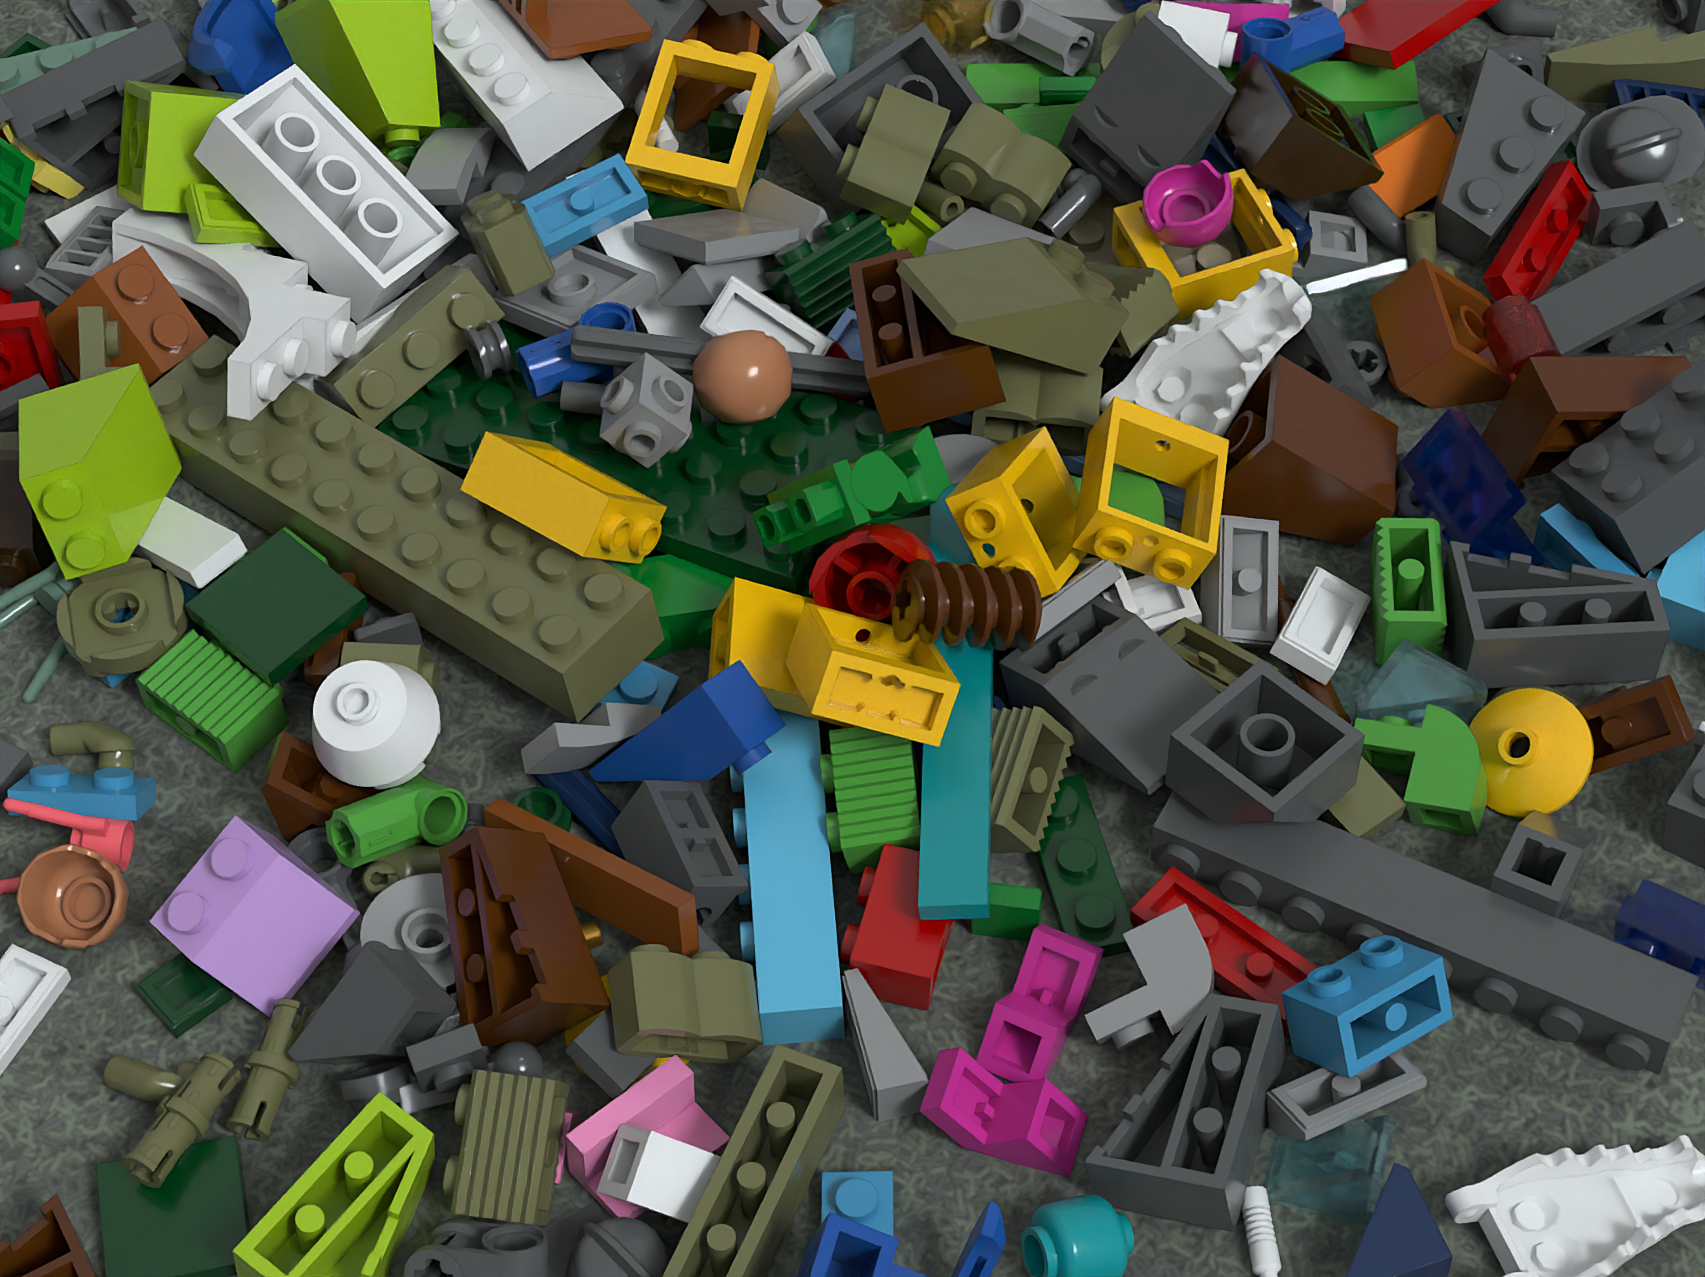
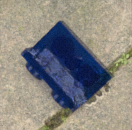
M1650 880L1642 881L1634 897L1626 896L1615 918L1614 941L1699 976L1697 986L1705 989V905Z

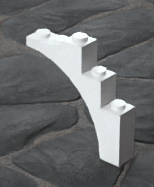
M134 205L112 222L113 263L143 245L179 297L215 315L240 340V345L228 358L227 416L251 421L271 401L276 400L279 394L304 372L326 377L344 358H348L351 355L357 336L356 325L350 321L351 298L313 291L312 286L308 285V262L274 256L267 250V247L251 246L250 243H196L188 213L142 210Z

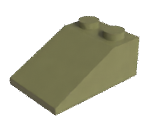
M1028 237L904 259L901 260L896 269L898 274L952 335L1093 376L1130 314L1113 296L1114 285L1103 276L1090 271L1083 264L1085 255L1080 250L1059 239H1053L1051 244H1046Z

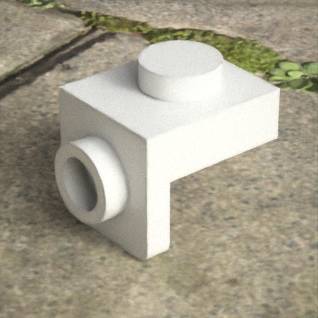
M1115 564L1122 577L1108 587L1109 590L1100 593V597L1139 616L1159 637L1184 617L1202 626V613L1191 588L1186 590L1176 585L1162 582L1149 575L1127 580L1119 564Z

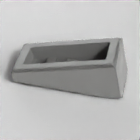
M96 206L53 253L43 271L76 291L91 276L113 264L112 242L98 239L99 237L112 239V228L105 226L112 227V222L126 211ZM91 251L101 252V254L91 253Z
M858 968L844 971V976H842L843 1007L874 1120L878 1119V1122L920 1112L929 1083L927 1074Z

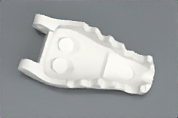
M1268 268L1262 269L1259 272L1260 278L1258 282L1250 289L1241 292L1234 301L1230 302L1220 299L1208 310L1195 311L1190 324L1172 325L1169 327L1166 336L1152 340L1127 377L1101 398L1099 409L1104 412L1113 397L1116 396L1223 437L1266 365L1283 344L1296 335L1311 318L1312 304L1302 287L1291 277Z
M1686 1135L1678 1136L1674 1141L1665 1146L1654 1149L1646 1148L1638 1153H1633L1630 1145H1622L1614 1149H1606L1604 1145H1597L1581 1155L1575 1154L1570 1148H1561L1549 1155L1535 1153L1480 1183L1455 1190L1446 1195L1445 1205L1456 1223L1479 1222L1506 1274L1502 1277H1608L1626 1261L1657 1243L1673 1230L1705 1219V1156L1693 1146Z

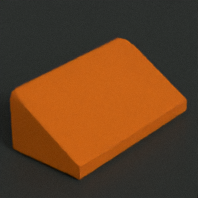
M1440 114L1433 115L1372 153L1384 171V175L1377 183L1369 184V186L1399 218L1404 217L1438 195L1456 136L1443 116Z

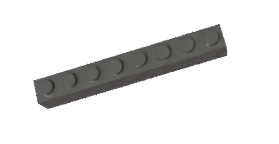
M1173 790L1153 825L1151 860L1159 863L1165 872L1174 866L1191 879L1195 878L1220 889L1229 900L1238 905L1251 907L1255 904L1282 915L1285 921L1297 930L1306 933L1320 931L1344 941L1353 952L1359 950L1360 945L1370 938L1388 935L1395 936L1401 941L1443 957L1448 986L1474 996L1475 1000L1483 1008L1497 1014H1509L1512 1012L1538 1023L1545 1033L1563 1042L1578 1040L1606 1052L1609 1059L1615 1064L1629 1070L1646 1069L1660 1075L1687 1014L1699 976L1317 819L1312 823H1215Z

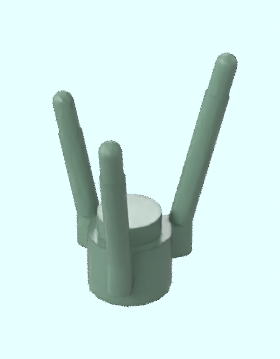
M56 560L47 569L0 595V610L7 607L0 612V629L39 602L50 614L56 617L58 603L64 592L66 591L69 598L73 590L81 585L79 577L66 581ZM61 635L22 694L24 703L34 701L67 652Z

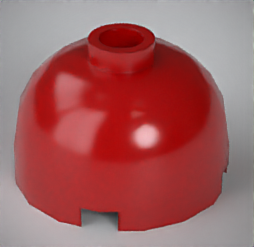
M866 523L845 531L823 551L817 559L810 577L809 593L811 594L813 591L815 605L892 625L893 598L896 585L903 570L911 561L918 558L929 560L933 564H936L937 561L932 550L913 532L892 523ZM861 629L857 632L855 638L860 642L866 641L870 632L867 629Z

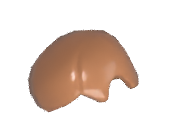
M751 329L734 331L715 336L705 344L693 362V390L702 409L720 421L729 424L755 423L775 415L788 399L792 388L793 366L785 346L774 336H768L764 331Z
M62 844L38 853L20 875L16 902L24 925L32 934L61 947L84 950L87 946L96 947L112 937L125 919L129 890L118 865L114 864L109 858L95 850L82 846Z

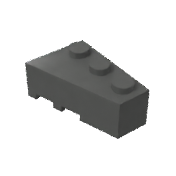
M162 17L1 95L15 116L10 122L18 140L87 190L93 191L114 176L119 169L125 80L214 91L218 89V86L212 75L200 74L190 66L186 55L190 39Z
M1490 48L1487 49L1472 80L1464 113L1453 142L1454 146L1448 166L1443 175L1433 209L1436 225V243L1474 267L1544 177L1551 163H1554L1567 147L1586 113Z
M1691 218L1673 228L1663 229L1655 233L1648 241L1618 257H1610L1603 260L1593 270L1564 285L1554 286L1546 290L1539 298L1526 304L1535 335L1549 357L1636 356L1637 354L1666 345L1673 354L1690 348V343L1687 339L1705 334V238Z
M1455 541L1449 542L1443 569L1447 628L1462 690L1656 679L1671 631L1656 580L1575 564L1572 565L1570 573L1530 565L1532 556L1511 552L1508 561L1469 553L1470 544Z
M1209 993L1160 1059L1162 1068L1141 1096L1136 1093L1123 1109L1124 1119L1104 1146L1096 1145L1084 1161L1093 1194H1098L1111 1203L1113 1208L1229 1232L1235 1231L1246 1187L1249 1183L1268 1117L1266 1092L1276 1088L1287 1051L1279 1005Z

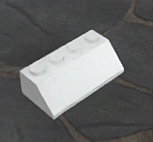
M430 0L436 63L490 127H493L496 134L528 172L624 109L621 100L580 55L572 59L548 58L498 0Z
M296 64L218 113L194 153L198 161L295 260L308 262V274L328 294L351 298L350 317L357 324L395 300L459 235V232Z

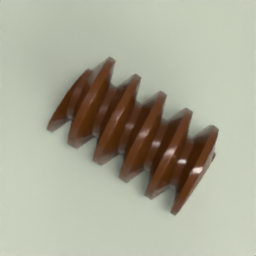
M918 558L907 565L896 585L891 615L892 631L896 640L907 643L912 639L917 629L920 642L928 645L936 642L941 632L944 643L952 647L959 645L965 635L968 645L975 649L985 646L989 638L992 647L999 651L1009 648L1013 639H1015L1016 646L1021 652H1024L1035 641L1042 616L1041 593L1034 576L1030 571L1022 568H1013L1007 571L1005 568L991 565L983 569L981 566L972 563H966L958 567L957 564L949 561L933 564L929 560Z

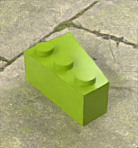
M379 1091L234 1248L232 1252L237 1277H387L435 1167L434 1133Z

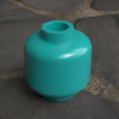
M1083 1194L1041 1205L1031 1216L1029 1227L1024 1229L1021 1236L1023 1262L1030 1277H1123L1128 1263V1255L1132 1254L1134 1250V1234L1129 1220L1123 1213L1116 1212L1111 1203L1098 1194Z

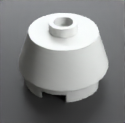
M360 660L345 664L333 671L323 681L314 699L312 741L316 755L329 773L351 785L387 789L411 780L426 766L423 761L430 753L438 733L440 735V710L433 689L421 675L403 665L371 660Z

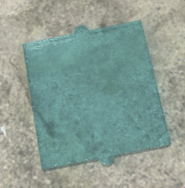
M1404 257L1308 283L1301 287L1308 299L1313 300L1379 282L1407 270L1408 267Z

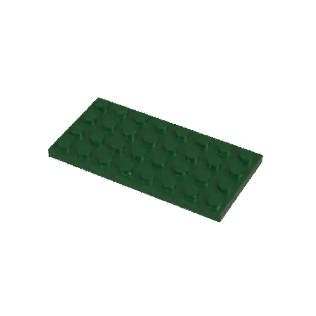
M500 319L497 323L503 331L513 361L512 371L503 373L500 369H495L492 371V377L483 381L472 364L468 350L465 349L392 412L377 429L463 480L468 473L486 431L548 443L667 507L660 522L662 525L661 536L654 550L737 578L800 595L808 585L817 559L839 535L791 555L785 542L767 549L763 545L754 523L753 512L769 506L767 494L831 464L845 459L850 462L916 432V428H907L886 434L876 409L821 392L791 388L790 396L775 415L755 423L729 424L720 421L702 409L693 390L690 413L692 430L688 439L678 451L674 453L667 452L647 468L629 455L617 451L609 442L599 436L602 415L561 411V390L533 399L518 367L515 351L518 348L547 337L504 319ZM679 374L692 383V376ZM593 378L583 381L585 383L603 384Z

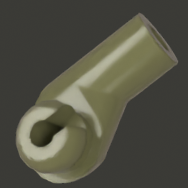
M90 721L51 725L50 745L54 756L99 753L98 769L121 767L133 770L132 751L136 750L133 738L108 722Z
M414 844L374 860L362 873L361 881L365 892L375 899L384 889L404 878L427 873L442 874L439 849L445 845Z
M117 1055L106 1065L104 1081L111 1089L139 1100L159 1104L165 1096L169 1095L171 1098L174 1096L198 1063L191 1060L180 1063L174 1074L133 1058Z

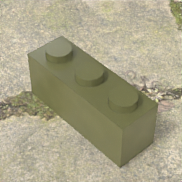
M446 265L358 340L348 358H344L326 377L318 375L314 380L334 405L375 428L467 349L464 339V330L466 328L474 327L476 331H481L485 328L486 321L494 319L498 322L505 314L470 268Z

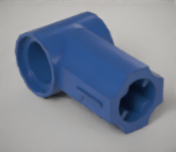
M1324 6L1284 21L1270 17L1251 19L1242 26L1239 71L1255 51L1290 74L1292 71L1332 57L1334 52L1343 49L1345 30L1340 26L1336 12Z
M617 302L596 304L588 308L581 315L579 325L636 332L632 311L626 305ZM573 329L518 348L515 351L518 367L533 399L561 390L564 380L583 382L593 378L604 383L614 377V366L573 360L570 355Z

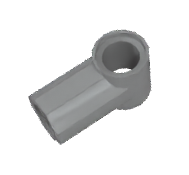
M990 0L985 7L983 27L991 38L1072 77L1077 71L1087 68L1095 52L1093 46L1095 33L1030 0Z

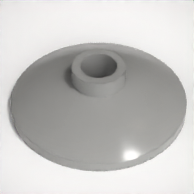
M427 873L410 876L384 889L371 902L363 917L360 930L361 947L363 948V945L368 941L375 940L386 944L392 949L406 950L444 991L455 988L456 981L442 874ZM430 940L441 942L440 945L432 948L420 947L423 943Z

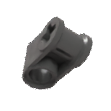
M462 1218L448 1219L437 1226L429 1237L428 1245L417 1249L410 1256L405 1264L403 1276L549 1277L548 1236L545 1230L529 1224L503 1225L469 1221Z

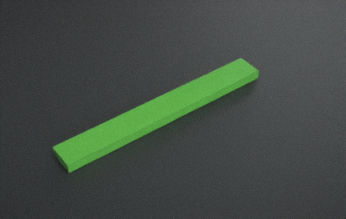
M1319 61L1290 72L1291 75L1342 106L1347 115H1364V112L1419 103L1415 61H1408L1396 70L1355 61ZM1232 62L1231 67H1219V70L1229 83L1233 81L1239 72V62ZM1045 63L966 64V79L987 106L1002 114L1004 109H1016L1028 103L1039 104V77H1072ZM1089 63L1087 68L1077 71L1073 77H1096L1097 81L1101 75L1100 63Z

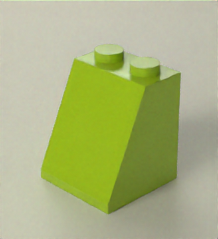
M296 0L275 13V25L294 63L375 147L388 154L390 151L402 146H415L420 143V137L441 127L430 0Z
M125 80L117 196L142 210L188 213L184 194L189 183L222 185L198 161L194 153L215 116L245 97L246 94Z
M139 363L18 400L19 481L66 581L128 562L182 469L179 455Z

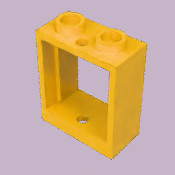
M664 39L625 159L626 165L641 187L648 191L742 212L780 91L775 64L751 52H739L737 55L716 51L706 43L688 39L680 43ZM677 75L751 91L729 164L654 147Z
M1244 168L1228 173L1234 194V205L1229 224L1234 223L1253 255L1180 278L1162 248V245L1167 243L1156 237L1143 219V200L1113 209L1112 251L1122 267L1155 268L1161 271L1171 285L1172 297L1179 310L1178 317L1171 323L1189 318L1197 310H1208L1220 299L1230 302L1234 301L1241 292L1250 289L1258 282L1260 278L1259 272L1262 269L1268 268L1292 278L1293 264L1298 261V248L1295 238L1289 229L1281 228L1273 215L1272 205L1266 191L1255 187Z
M1114 396L1088 434L1072 547L1098 556L1103 560H1109L1152 576L1162 582L1189 590L1216 555L1229 440ZM1158 441H1167L1169 444H1160ZM1114 463L1186 490L1180 533L1108 506Z
M1045 426L991 448L945 499L978 565L983 569L993 565L1005 568L1007 571L1013 568H1022L1030 571L1037 581L1041 598L1058 592L1088 554L1072 547L1079 492ZM1026 499L1031 501L1033 505L1029 504ZM983 544H991L995 548V555L985 553Z
M488 431L485 432L460 488L461 491L582 557L641 564L644 556L648 555L658 543L662 532L660 522L667 508L661 503L548 443Z
M807 602L804 604L785 661L811 714L936 747L940 746L961 686L935 645L920 642L917 632L914 633L912 639L907 643L899 642L895 639L892 625ZM861 629H867L870 632L868 639L863 642L857 641L855 638L857 632Z

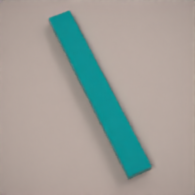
M952 484L951 487L946 488L940 494L937 502L930 505L929 548L932 550L937 563L949 561L957 564L958 567L966 563L978 565L945 501L946 497L958 485ZM983 544L985 553L995 555V548L991 544ZM940 632L936 642L933 644L961 686L940 746L936 747L923 743L918 910L920 920L990 918L993 647L988 638L985 646L982 648H972L968 645L965 635L961 643L956 647L948 646L944 643Z

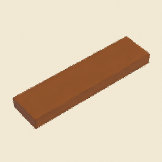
M498 798L483 808L486 827L542 832L545 834L572 905L647 944L664 945L669 949V952L682 954L690 958L700 950L695 896L506 800Z

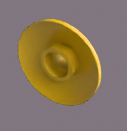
M1524 688L1504 693L1486 704L1477 713L1469 726L1477 741L1487 774L1488 796L1486 806L1500 814L1524 819L1532 811L1537 810L1549 815L1573 800L1588 779L1594 756V745L1590 728L1580 711L1567 699L1554 692L1538 688ZM1522 737L1529 738V751L1523 757L1513 758L1510 749L1514 741Z

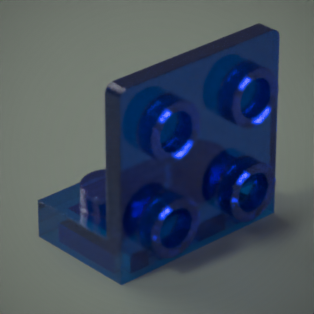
M1448 409L1400 462L1414 482L1412 486L1413 494L1424 506L1434 511L1445 527L1442 530V535L1448 544L1450 541L1470 544L1469 553L1508 561L1511 552L1532 556L1530 565L1541 567L1545 563L1544 559L1513 517L1527 502L1526 498L1464 413Z

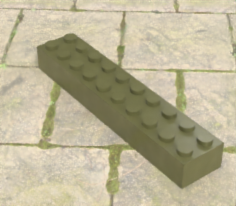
M213 335L150 387L181 460L182 469L178 475L179 477L273 535L284 527L288 528L324 556L328 561L329 567L339 575L343 572H356L361 590L400 614L413 612L419 626L576 723L582 720L664 641L650 588L600 559L580 556L461 491L463 479L297 382L292 381L279 394L276 400L271 401L251 421L227 416L228 358L237 347L216 335Z

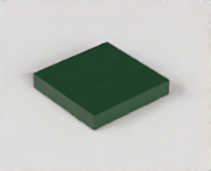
M283 529L185 604L189 617L271 687L369 610L364 594Z
M236 1135L191 1144L175 1163V1166L166 1176L160 1188L148 1187L130 1175L138 1166L137 1164L132 1170L124 1168L123 1159L96 1164L105 1277H229L237 1275L232 1251L250 1232L241 1149Z

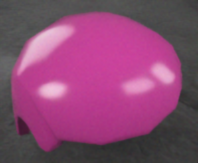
M1201 160L1192 166L1188 164L1174 165L1157 172L1143 191L1142 213L1146 225L1156 237L1171 246L1195 248L1216 239L1230 223L1234 194L1230 176L1227 172L1221 175L1208 160Z

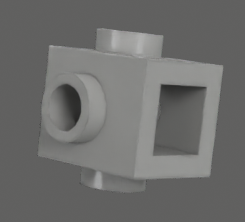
M645 352L607 385L600 401L603 414L599 436L609 442L617 451L629 455L649 468L667 452L674 453L678 451L688 439L692 430L690 413L694 385Z

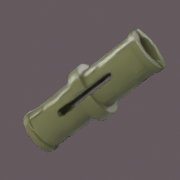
M284 998L276 1000L273 1014L259 1049L251 1054L249 1053L243 1067L248 1076L232 1116L229 1117L226 1123L227 1129L233 1134H240L242 1126L247 1127L244 1138L260 1142H267L269 1140L270 1130L287 1088L295 1087L301 1073L299 1067L296 1066L297 1061L288 1054V1051L303 1032V1025L307 1017L314 1011L311 1007L305 1006L302 1014L297 1015L296 1013L301 1002Z
M205 1052L200 1062L174 1096L171 1098L168 1095L163 1098L155 1109L157 1118L122 1161L126 1170H132L136 1164L138 1165L130 1173L133 1178L148 1187L160 1188L166 1176L193 1141L196 1143L201 1142L210 1129L209 1119L242 1078L240 1071L234 1069L229 1075H226L234 1066L230 1060L215 1052Z

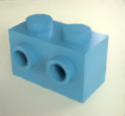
M1383 935L1370 938L1360 945L1359 950L1332 965L1314 969L1308 974L1307 979L1281 993L1293 1054L1349 1079L1454 1018L1443 957L1401 941L1395 936Z

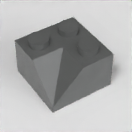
M1260 659L1170 734L1165 784L1215 823H1312L1356 785L1365 735Z

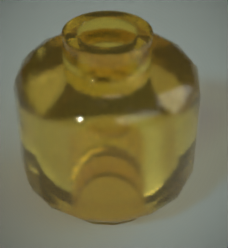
M923 0L920 23L924 21L946 52L952 55L966 54L991 39L983 25L985 22L989 23L994 4L989 5L990 0Z

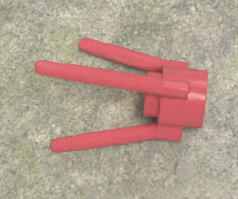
M7 798L3 802V807L7 811L73 828L70 844L95 850L118 865L121 872L127 871L135 840V828L131 820L84 816L14 798ZM20 877L0 880V895L16 893Z

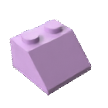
M235 815L149 922L192 962L264 1014L271 1017L276 1000L281 998L292 999L358 917L360 912L274 835Z

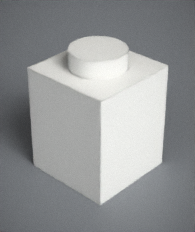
M620 1123L596 1192L659 1215L689 1223L721 1156L651 1130Z

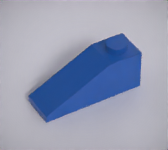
M739 660L700 685L588 772L596 782L710 780L730 765L741 775L772 752L765 741L785 727L786 724L744 664Z

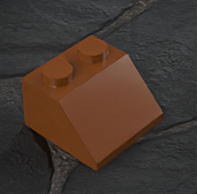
M143 245L91 276L45 317L56 354L76 382L80 380L78 307L103 306L109 311V321L119 320L121 357H111V367H127L139 363L149 388L210 339Z
M1425 258L1421 259L1369 298L1377 323L1374 325V332L1378 341L1385 348L1391 367L1388 370L1389 380L1395 390L1406 399L1414 398L1431 409L1503 400L1521 371L1498 304Z

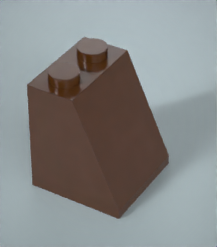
M1279 354L1261 372L1223 438L1229 440L1221 515L1279 521V531L1351 546L1356 545L1375 529L1377 521L1381 518H1391L1397 504V500L1394 497L1395 476L1399 462L1397 456L1398 425Z

